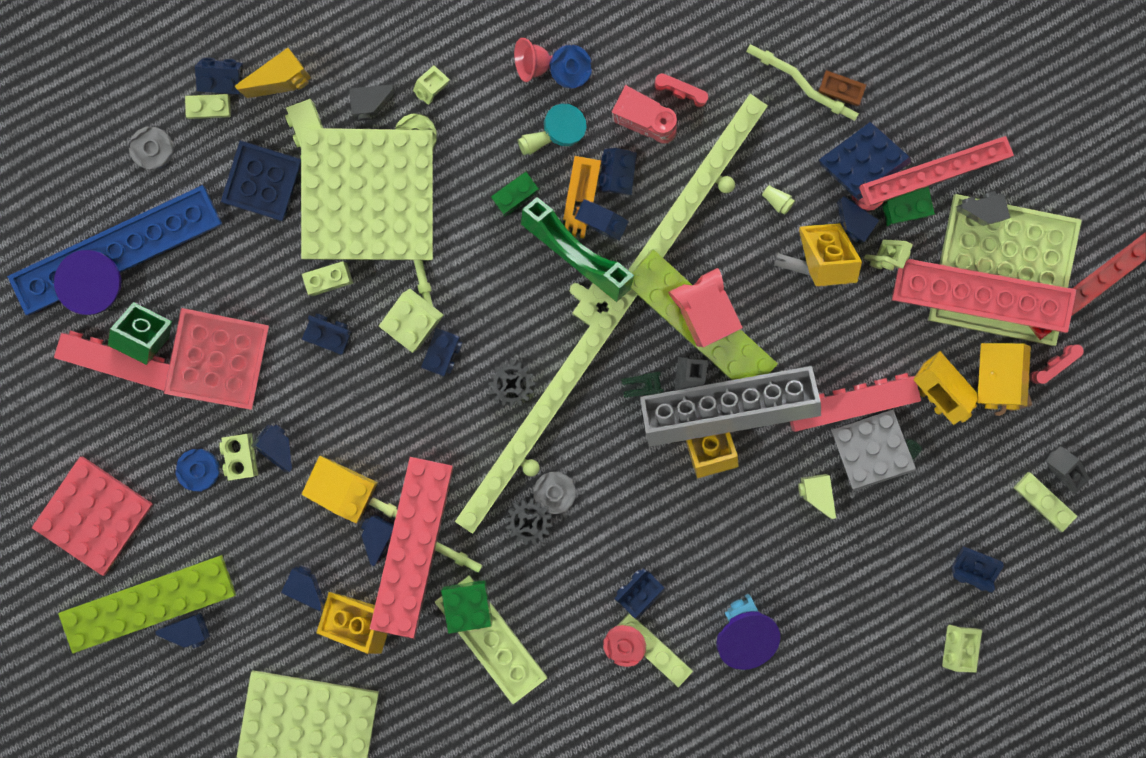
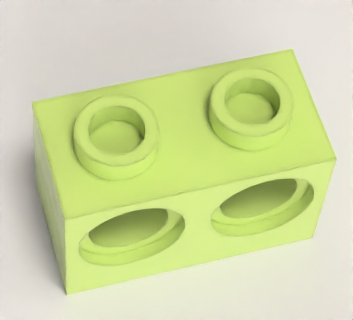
M344 261L302 274L307 293L310 296H316L353 284L348 265Z
M252 433L221 438L220 452L225 458L223 472L227 476L228 481L257 476L258 469L255 450L251 446L253 444ZM235 440L241 445L239 452H235L232 449V443ZM237 462H241L244 466L242 473H238L235 469Z

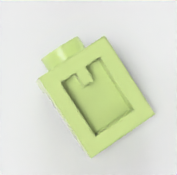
M432 66L417 79L413 91L420 100L429 105L434 96L448 85L450 79L438 68Z

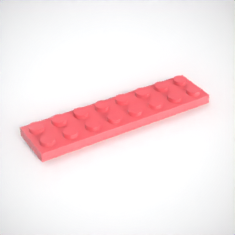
M908 259L903 269L898 268L892 301L1068 333L1076 289Z

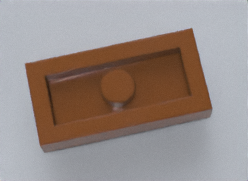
M826 70L818 92L858 107L866 84Z

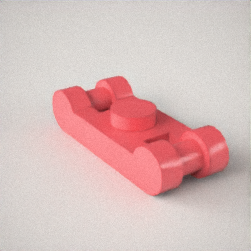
M659 74L656 77L654 86L659 91L664 89L672 91L673 95L677 98L685 99L686 97L693 100L697 107H703L708 100V94L704 90L666 74Z
M1080 345L1066 346L1063 354L1060 357L1057 355L1047 362L1048 366L1043 370L1033 371L1029 376L1030 381L1035 384L1047 383L1080 358L1084 352L1083 347Z

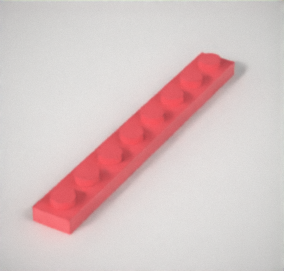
M1004 136L859 186L866 206L869 207L1009 159L1014 154L1007 137Z

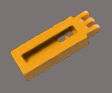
M579 156L574 157L563 217L565 228L568 231L569 227L573 228L572 235L576 237L577 229H581L580 238L584 239L587 226L575 219L580 207H576L575 215H573L575 201L583 202L586 199L594 203L601 160Z

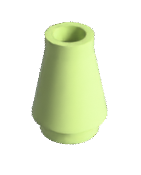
M545 131L522 135V138L518 139L523 155H531L546 144L551 143L550 137Z
M770 185L762 194L778 213L781 212L784 215L795 202L791 195Z

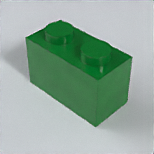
M524 172L492 195L491 198L503 216L506 217L539 193V189L528 173Z

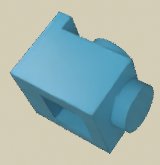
M749 594L745 595L746 600L739 599L730 604L731 607L725 612L728 621L744 612H758Z

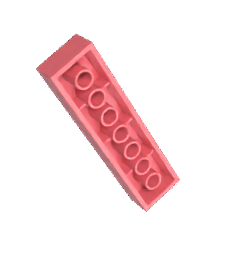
M413 457L409 459L370 630L415 639L452 478L453 466Z

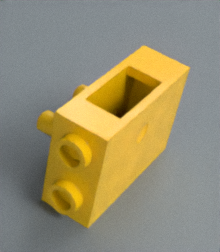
M981 343L978 404L985 405V409H998V406H1006L1007 410H1020V406L1027 407L1031 346L1013 343Z
M941 351L925 361L913 379L921 388L919 390L920 396L925 397L927 395L928 400L936 405L934 408L935 413L938 415L943 413L953 425L959 421L963 423L972 416V410L977 407L978 393Z

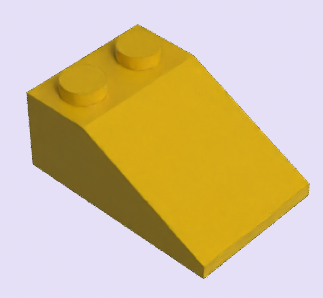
M286 48L235 85V87L246 98L302 89L309 83L308 80L311 77L291 50Z
M840 223L801 226L799 228L809 274L816 286L858 282L862 261Z
M730 432L686 440L697 479L738 467V455Z
M319 456L302 495L331 512L354 523H358L378 482L323 456Z
M333 592L328 593L317 634L367 654H382L388 634L370 630L375 605Z

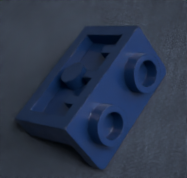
M318 313L315 314V317L309 315V322L302 340L343 355L352 331L347 329L348 325L338 321L335 324L327 322L328 317Z
M436 328L421 368L446 377L447 373L451 374L455 365L452 359L455 353L459 354L463 342H460L461 337Z

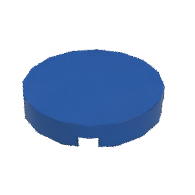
M577 45L562 46L554 52L550 59L552 77L564 88L573 89L580 87L588 81L592 73L591 59L587 52Z
M192 449L185 452L178 459L176 466V477L179 483L185 489L192 491H204L212 487L220 474L217 458L211 452L204 449Z

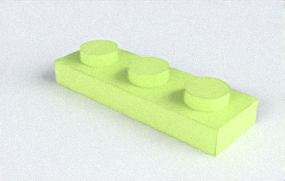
M1027 472L1014 486V489L1059 531L1063 532L1076 519L1077 515L1031 473Z

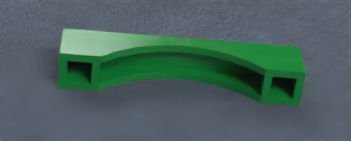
M538 197L522 209L521 225L614 301L618 302L631 290L634 274L619 262L605 259L582 245L565 228L554 210Z

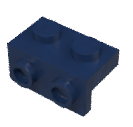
M210 57L202 58L195 65L196 90L200 92L240 94L241 92L236 89L235 85L241 82L240 71L243 68V63L236 62L234 59L215 61L214 58Z
M619 148L604 149L601 158V175L599 177L600 192L632 195L637 152Z
M963 546L952 564L953 577L961 583H969L981 591L993 593L995 590L994 582L1004 565L1002 561Z
M645 568L636 571L629 584L622 586L614 598L636 620L666 590Z

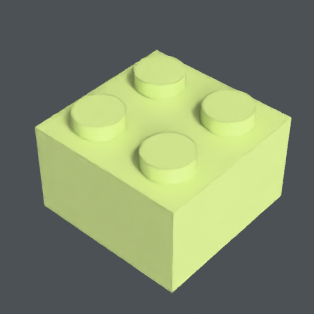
M408 289L401 294L379 327L413 353L421 347L444 315L413 290Z

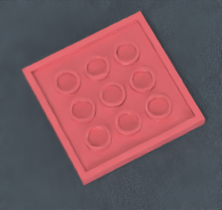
M181 308L164 394L252 410L269 326Z
M82 456L79 457L32 526V529L104 576L153 504Z

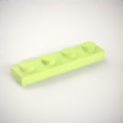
M629 613L617 625L631 626L643 635L646 642V653L644 656L677 687L693 672L651 631Z

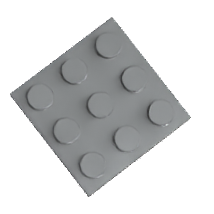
M894 410L831 430L853 491L916 471Z

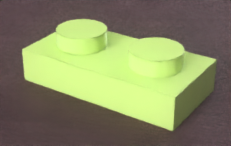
M230 95L185 96L186 118L231 117Z

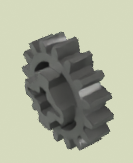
M510 361L509 366L502 362V369L495 367L494 369L497 374H490V377L494 379L493 382L488 383V385L494 386L490 394L496 393L495 401L501 398L503 406L507 402H510V407L514 406V402H517L520 406L522 405L521 399L528 401L527 393L533 394L534 392L530 389V386L535 385V382H530V378L534 375L527 374L526 372L529 368L525 367L522 369L521 362L517 366H514L513 361ZM515 369L519 372L515 375H508L505 371ZM519 376L515 383L517 388H510L504 391L508 386L507 380H513ZM499 377L503 380V387L500 391L497 384ZM524 377L526 379L525 391L521 388V380ZM509 392H515L519 397L507 398L505 396Z
M523 498L521 505L515 502V509H509L508 512L512 516L506 517V521L510 522L506 529L513 530L510 534L511 537L518 536L516 542L523 539L524 544L527 545L529 540H531L533 545H535L537 538L541 541L544 540L543 533L549 535L550 530L547 527H552L553 522L548 521V519L552 517V514H546L549 507L545 506L542 508L541 500L536 504L534 503V498H531L528 503ZM526 508H533L536 511H528ZM516 514H518V517L520 518V522L517 526L515 523ZM535 517L532 524L529 523L523 526V524L526 521V518L529 520ZM541 517L543 518V527H542V529L540 528V525L538 524V522H539V520H540ZM522 532H530L532 535H527Z

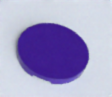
M81 250L68 255L60 263L55 273L54 287L58 299L67 309L78 314L95 315L106 311L112 306L119 291H121L122 282L118 267L110 258L97 251Z
M757 611L744 612L734 616L717 636L716 647L723 662L732 668L740 670L752 669L764 664L775 654L780 644V631L775 621Z

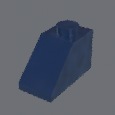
M843 196L837 202L841 225L852 243L857 244L858 242L861 244L866 241L879 220Z
M586 199L583 200L575 217L576 220L600 234L619 241L629 222L618 214Z
M267 425L251 446L281 470L290 472L292 463L289 438L284 435L285 431L278 425H274V427Z
M375 514L371 518L366 517L361 526V529L364 530L361 536L370 565L375 566L382 556L392 536L394 524Z
M299 566V568H293L281 593L321 611L325 606V601L316 576L311 574V570L306 567Z
M202 613L166 625L155 631L157 636L184 648L191 645L192 648H197L204 645V640L210 637Z

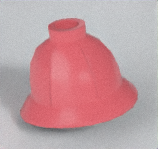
M520 38L516 42L514 59L518 75L522 81L529 82L532 78L539 77L550 69V59L552 56L544 48L532 44L526 38Z

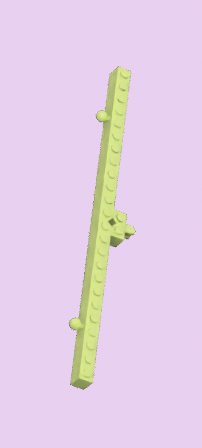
M749 94L629 268L631 273L652 249L661 257L665 256L715 182L723 193H730L734 190L735 181L729 176L722 177L721 173L768 105L752 94ZM577 283L570 285V294L580 301L572 314L589 325V328L455 522L472 534L474 533L519 466L523 467V472L527 476L532 477L538 474L540 470L538 462L533 459L526 460L525 457L636 298L637 294L632 289L616 302L595 284H592L589 290ZM598 303H606L608 311L599 313L597 311L599 308L596 305Z

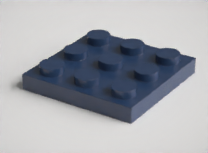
M869 122L821 157L819 162L826 171L859 201L863 198L859 186L899 172L911 163V159L875 125Z
M239 141L221 202L284 222L301 169V159Z

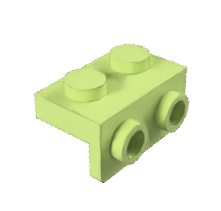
M883 240L877 255H865L864 259L870 261V266L877 269H882V267L892 271L894 268L903 269L910 257V250L913 244L907 241Z

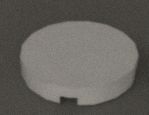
M144 127L138 130L130 140L129 153L133 161L142 168L158 170L166 166L172 158V140L162 129Z
M561 472L543 474L536 481L533 489L535 502L537 504L541 500V507L548 506L549 508L546 513L559 514L567 511L575 500L573 481Z

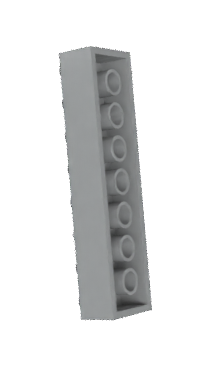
M812 366L640 397L649 447L821 416V401Z

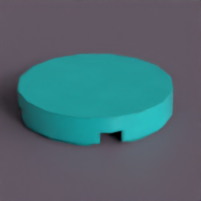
M570 104L553 106L547 112L544 119L546 134H548L552 142L560 146H572L579 142L587 129L583 113L577 107Z

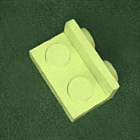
M948 625L942 666L956 672H977L982 630Z

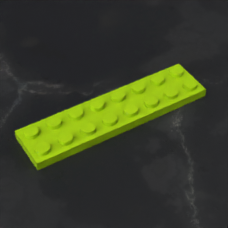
M654 249L633 270L634 279L631 289L729 379L736 380L770 374L778 364L741 329L705 347L696 346L681 313V309L675 304L668 293L683 284L691 286L692 284Z
M220 555L58 613L73 654L234 597L236 593L223 556Z

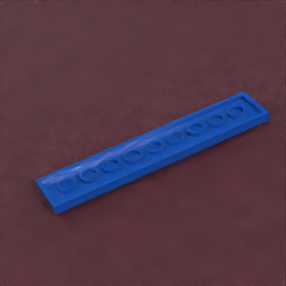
M201 185L7 277L25 315L29 316L60 301L54 287L55 273L60 263L74 252L81 250L100 252L110 258L121 273L223 224L205 186Z

